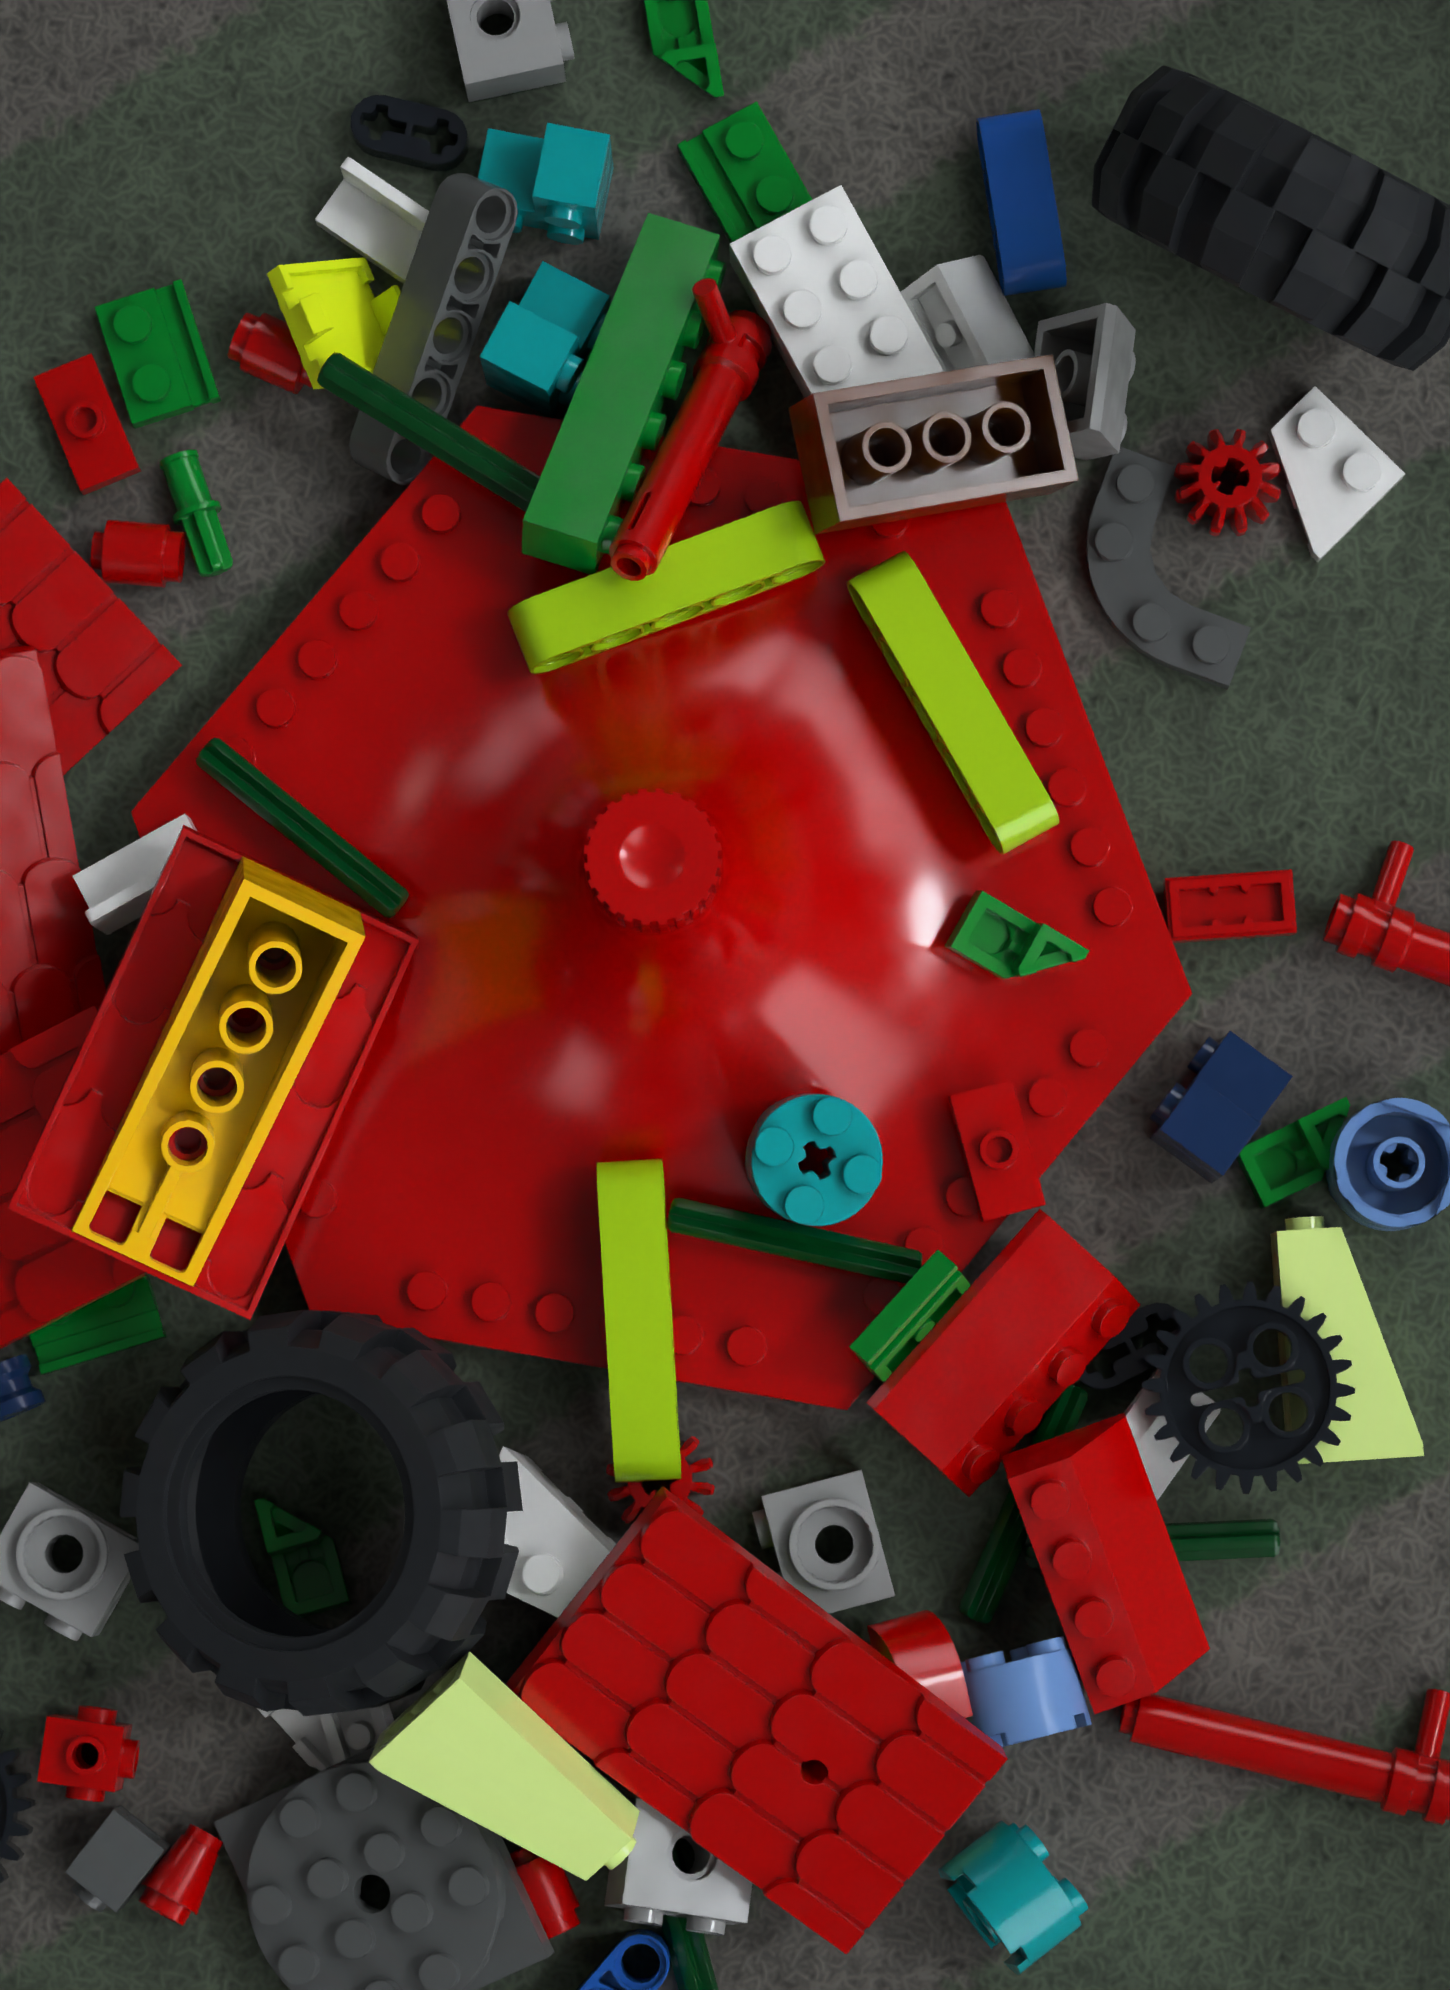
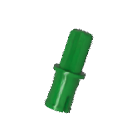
M184 450L160 460L159 465L161 471L164 472L177 511L172 516L175 525H181L196 570L201 577H213L233 567V559L217 515L222 507L219 501L212 500L198 460L197 450Z

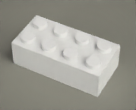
M842 185L729 244L730 263L758 315L769 325L771 338L804 398L817 392L944 372Z

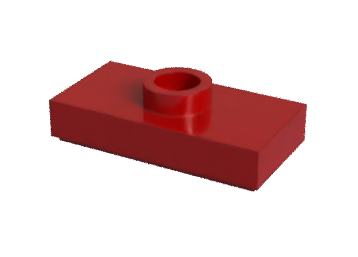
M92 353L33 377L83 496L142 472Z
M1292 869L1164 878L1163 880L1166 925L1173 943L1289 936L1297 933Z
M1013 1079L948 1096L981 1222L1046 1205Z

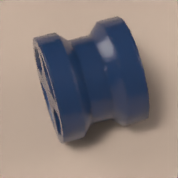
M27 1354L18 1355L0 1362V1422L34 1409L46 1402L42 1390L34 1387L28 1373L32 1365Z

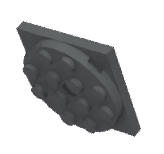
M375 1746L214 1821L215 1827L247 1895L249 1916L259 1947L269 1965L289 1990H478L540 1962L555 1953L502 1836L379 1772L369 1763ZM365 1875H377L384 1879L389 1886L390 1901L385 1909L373 1908L366 1901L362 1900L360 1896L361 1883Z

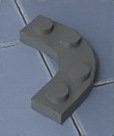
M1120 447L1119 454H1114L1111 458L1093 506L1086 535L1085 557L1087 573L1097 601L1115 632L1138 653L1164 667L1227 690L1251 627L1191 606L1170 593L1156 574L1150 547L1154 524L1176 467Z

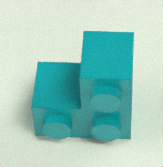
M547 123L543 139L488 128L478 178L502 187L514 196L517 202L518 214L512 233H520L523 226L547 230L546 236L548 238L565 244H583L584 237L599 240L614 169L610 134Z
M542 261L520 304L517 305L509 301L480 355L486 385L550 418H554L561 404L569 408L583 373L581 370L584 360L590 349H593L611 305L610 295Z

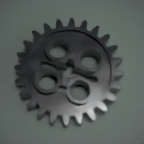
M1247 1282L1241 1300L1233 1299L1226 1284L1220 1285L1219 1304L1213 1307L1201 1294L1195 1295V1306L1198 1315L1192 1319L1184 1312L1176 1309L1172 1314L1176 1323L1181 1328L1178 1334L1174 1335L1162 1330H1158L1156 1333L1157 1338L1168 1348L1166 1355L1153 1354L1146 1356L1145 1361L1160 1369L1161 1373L1160 1378L1142 1382L1143 1389L1160 1393V1401L1144 1410L1145 1415L1164 1416L1167 1422L1166 1425L1158 1430L1154 1438L1156 1441L1171 1437L1176 1438L1179 1444L1170 1457L1173 1463L1183 1459L1188 1454L1196 1459L1191 1472L1193 1479L1196 1480L1208 1467L1216 1470L1215 1487L1218 1490L1223 1489L1230 1475L1239 1476L1242 1493L1249 1494L1254 1476L1262 1475L1265 1485L1270 1492L1277 1491V1472L1283 1469L1295 1482H1300L1302 1475L1298 1461L1305 1458L1318 1467L1324 1464L1320 1453L1315 1447L1319 1441L1335 1446L1340 1444V1439L1328 1428L1331 1420L1350 1421L1351 1415L1348 1412L1335 1406L1338 1397H1345L1355 1393L1354 1387L1337 1383L1336 1374L1352 1366L1351 1360H1332L1329 1353L1343 1340L1341 1335L1322 1339L1317 1332L1327 1316L1321 1313L1309 1321H1305L1300 1317L1305 1304V1298L1302 1296L1296 1299L1288 1309L1280 1306L1281 1290L1276 1285L1268 1294L1266 1301L1257 1300L1253 1282ZM1266 1330H1276L1287 1337L1290 1344V1355L1283 1365L1267 1367L1256 1359L1253 1353V1343L1259 1333ZM1203 1345H1212L1224 1353L1227 1359V1369L1225 1375L1220 1380L1205 1383L1198 1380L1192 1374L1189 1368V1359L1196 1348ZM1242 1369H1249L1253 1379H1261L1298 1369L1305 1373V1378L1302 1382L1258 1393V1405L1254 1407H1247L1243 1397H1235L1202 1406H1194L1191 1403V1397L1194 1394L1236 1384L1239 1381L1238 1371ZM1282 1393H1291L1298 1396L1306 1407L1304 1423L1294 1431L1278 1429L1269 1417L1271 1401ZM1227 1408L1239 1415L1243 1431L1240 1439L1235 1444L1221 1447L1208 1439L1205 1432V1422L1214 1410Z

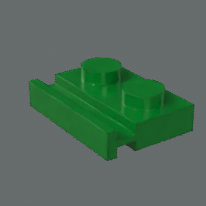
M757 101L704 129L702 134L687 142L684 140L677 144L680 156L730 243L812 200Z
M182 279L173 281V284L156 290L151 288L95 306L130 420L135 429L195 410L194 408L208 403L214 404L221 401Z
M938 1249L849 1346L870 1373L882 1383L887 1380L971 1286L964 1275L957 1270V1265Z
M147 1274L29 1334L39 1361L38 1366L41 1375L166 1338V1332L161 1322L149 1275Z

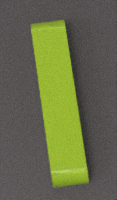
M791 501L669 545L656 571L642 580L631 581L625 579L610 567L523 600L509 609L507 615L530 673L541 674L559 669L799 579L823 566L825 559L801 501Z
M901 551L848 580L847 588L860 616L996 850L1001 855H1004L1058 825L1059 816L1049 794L909 554Z
M662 1159L597 1162V1192L615 1482L681 1479Z

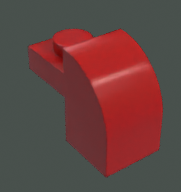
M923 1610L867 1626L870 1637L868 1644L961 1716L964 1718L973 1716L958 1653L947 1629L933 1612Z

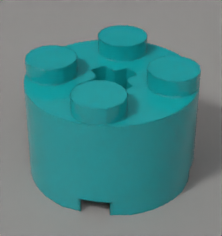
M802 1093L781 1099L759 1116L748 1139L745 1169L751 1188L767 1208L777 1215L798 1224L826 1226L850 1218L868 1203L882 1179L883 1154L875 1128L866 1115L857 1107L838 1097ZM809 1142L814 1148H826L828 1152V1157L821 1162L824 1171L819 1175L811 1170L799 1169L798 1163L806 1157L803 1146Z
M999 1821L940 1867L938 1873L943 1879L957 1880L954 1885L947 1889L953 1900L991 1949L1002 1942L1008 1952L1013 1954L1004 1963L1015 1974L1020 1975L1081 1926L1079 1916L1089 1908L1081 1894L1067 1878L1064 1877L1058 1881L1042 1863V1861L1049 1857V1853L1038 1836L1026 1824L1019 1828L1015 1823L1007 1825L1005 1822Z

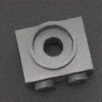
M446 0L468 102L566 82L563 61L572 60L575 57L567 21L555 24L550 3L555 0ZM493 14H503L513 21L512 27L501 35H490L480 28L482 22Z
M862 1470L761 1496L764 1509L754 1511L752 1514L762 1550L775 1547L781 1572L777 1574L830 1614L895 1596ZM829 1525L844 1527L852 1537L853 1547L851 1553L845 1560L839 1563L824 1561L819 1557L815 1549V1540L818 1533Z
M29 1482L0 1534V1600L22 1610L26 1601L49 1613L44 1621L45 1625L74 1641H78L82 1633L90 1637L98 1636L131 1579L124 1554L139 1550L138 1538L39 1482ZM64 1535L75 1537L83 1548L82 1562L72 1572L61 1570L53 1560L52 1550L54 1544Z
M640 1798L628 1799L640 1810L633 1834L637 1842L630 1854L617 1867L609 1870L604 1906L625 1909L623 1920L638 1924L662 1926L663 1915L686 1918L687 1931L710 1935H724L726 1925L747 1923L752 1882L697 1844L688 1832ZM679 1838L686 1839L694 1850L695 1860L692 1868L687 1873L681 1872L675 1866L672 1857L674 1844Z

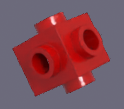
M79 1705L77 1716L58 1713L47 1716L37 1782L67 1786L65 1794L67 1798L104 1802L106 1791L117 1792L123 1789L124 1778H135L139 1761L140 1740L130 1739L132 1724L116 1722L118 1710ZM87 1743L95 1746L98 1751L96 1764L89 1762L85 1757L84 1749Z

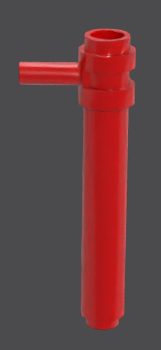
M711 278L699 280L692 288L710 334L706 346L700 352L693 366L694 380L609 548L613 570L621 577L631 581L642 580L646 576L653 574L658 568L739 402L746 400L751 394L758 380L759 372L765 366L771 354L772 343L769 325L763 318L750 311L735 310L728 313L716 281Z
M1391 841L1372 898L1360 893H1356L1354 898L1340 893L1331 910L1322 940L1336 945L1335 952L1354 959L1358 953L1372 958L1371 965L1392 973L1400 968L1450 987V933L1416 921L1415 913L1396 907L1414 848L1401 841Z
M1427 1689L1415 1750L1410 1751L1395 1747L1392 1752L1156 1694H1151L1123 1705L1118 1732L1130 1735L1129 1742L1380 1803L1381 1811L1401 1816L1406 1815L1407 1810L1422 1814L1423 1821L1441 1826L1445 1823V1820L1450 1821V1760L1440 1758L1450 1709L1449 1692Z

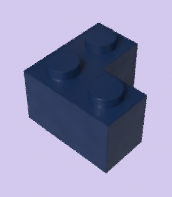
M1231 1031L1223 1037L1220 1043L1210 1036L1207 1038L1187 1065V1068L1193 1071L1196 1076L1187 1088H1184L1177 1082L1149 1117L1150 1120L1159 1125L1150 1139L1211 1184L1226 1173L1261 1125L1260 1121L1293 1077Z

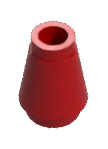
M189 1824L184 1835L182 1834L141 1882L146 1888L138 1901L176 1924L184 1926L191 1913L198 1915L218 1858L217 1853L223 1842L199 1827Z

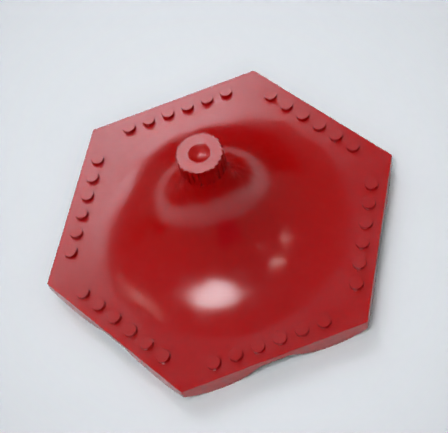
M477 405L459 427L538 476H541L563 420ZM661 437L655 452L645 449L639 464L646 467L645 476L665 437ZM718 446L669 545L791 501H801L814 532L800 461ZM433 456L131 811L140 838L186 814L191 818L197 831L211 839L219 841L419 938L418 944L285 1241L309 1310L378 1315L385 1324L396 1328H415L433 1340L608 1369L597 1192V1162L662 1159L667 1220L672 1201L675 1198H684L795 1223L774 1213L756 1196L747 1178L745 1156L749 1136L759 1116L777 1101L802 1093L838 1097L857 1107L866 1115L875 1128L883 1154L882 1179L868 1203L856 1214L844 1221L832 1225L810 1227L918 1250L922 1253V1266L938 1249L957 1265V1270L962 1272L1009 1215L981 1222L948 1096L1013 1079L1040 1178L1192 995L1007 503L1001 502L816 534L815 537L825 563L819 569L806 576L559 669L541 674H532L528 669L507 615L508 610L523 600L589 576V574L523 554L522 525L526 512ZM624 502L619 517H625L631 502ZM901 551L907 552L920 570L1049 794L1058 813V825L1004 855H1001L996 850L983 830L849 594L847 588L848 580ZM604 553L597 572L612 567L610 555ZM213 738H219L403 886L409 893L403 907L391 918L380 914L201 769L196 763V758L200 751ZM982 890L1034 922L1048 925L1088 949L1089 952L1083 960L1036 971L1037 973L1022 977L1000 979L946 948L945 944L975 891ZM241 1008L234 1011V1013L240 1018H248L254 1015L257 1010ZM809 1142L803 1146L806 1157L798 1163L799 1169L811 1170L819 1175L824 1171L821 1162L828 1157V1152L826 1148H814ZM667 1228L676 1382L847 1411L875 1377L849 1346L906 1284L671 1232Z

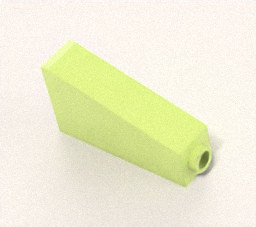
M1324 1216L1285 1219L1286 1230L1270 1234L1274 1286H1279L1281 1290L1280 1306L1288 1309L1300 1296L1304 1297L1305 1304L1300 1317L1305 1321H1309L1314 1316L1324 1313L1327 1317L1317 1333L1322 1339L1335 1335H1341L1343 1339L1338 1346L1329 1352L1332 1360L1344 1359L1351 1360L1352 1366L1336 1374L1337 1383L1354 1387L1355 1393L1345 1397H1338L1335 1405L1351 1415L1350 1421L1331 1420L1328 1428L1337 1435L1341 1442L1338 1446L1319 1441L1315 1447L1320 1453L1323 1462L1424 1456L1422 1439L1342 1228H1325ZM1278 1332L1281 1366L1288 1360L1290 1344L1287 1337ZM1300 1369L1281 1373L1282 1386L1302 1382L1305 1378V1373ZM1282 1393L1285 1431H1294L1304 1423L1306 1407L1298 1396L1291 1393ZM1305 1458L1298 1461V1464L1311 1463Z
M470 1651L379 1735L369 1763L379 1772L585 1881L604 1865L609 1870L617 1867L630 1854L637 1842L633 1834L640 1810Z

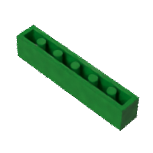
M647 214L524 515L522 525L523 554L589 575L597 572L604 553L610 555V545L624 519L619 517L624 502L632 503L645 477L646 467L639 465L645 449L655 452L660 443L666 423V415L660 413L665 399L676 400L681 390L687 367L686 363L680 362L686 347L696 349L703 334L705 321L692 288L699 280L711 278L716 281L719 291L721 289L727 264L718 260L720 234L655 214Z

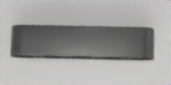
M456 173L448 176L440 184L435 194L373 370V374L446 419L514 230L518 214L517 202L512 193L502 187L466 173ZM359 410L349 443L350 454L355 463L399 485H410L433 458V455Z

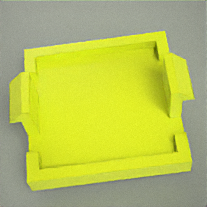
M366 257L278 265L267 273L278 300L279 308L284 315L313 389L323 388L317 382L318 375L326 360L334 352L341 353L373 373L401 294L398 285L391 286L374 298L369 283L375 279Z

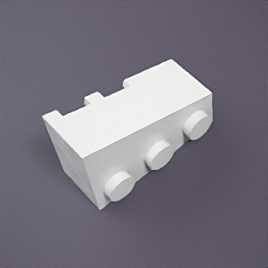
M503 1446L499 1454L501 1462L517 1461L523 1507V1511L507 1512L504 1544L516 1546L519 1549L507 1593L558 1618L616 1543L596 1527L582 1513L583 1510L570 1497L565 1496L528 1456Z

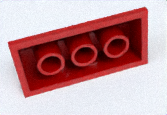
M1039 1209L866 1403L921 1457L966 1496L970 1497L983 1482H986L995 1474L1000 1462L1003 1460L1002 1456L1008 1454L1025 1434L1030 1433L1038 1426L1043 1414L1068 1386L1080 1379L1086 1366L1107 1342L1125 1328L1129 1318L1140 1307V1303L1108 1269L1049 1215Z
M1125 1413L1002 1456L1008 1482L1094 1715L1157 1693L1210 1650Z

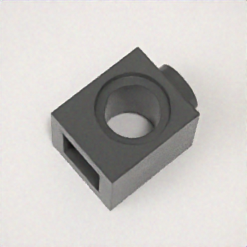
M121 1805L113 1809L65 1873L76 1881L71 1890L83 1902L98 1912H103L106 1906H108L116 1913L125 1907L142 1885L141 1882L172 1845Z

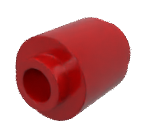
M247 312L233 335L228 358L240 363V371L295 395L300 392L304 385L313 388L302 365L301 357L286 321L267 313H263L259 317Z
M108 520L104 532L95 531L93 534L92 569L102 570V580L105 583L165 588L167 582L181 583L186 556L185 533L171 531L169 524Z
M523 1847L510 1853L548 1938L551 1939L579 1925L581 1922L575 1908L580 1904L565 1870Z

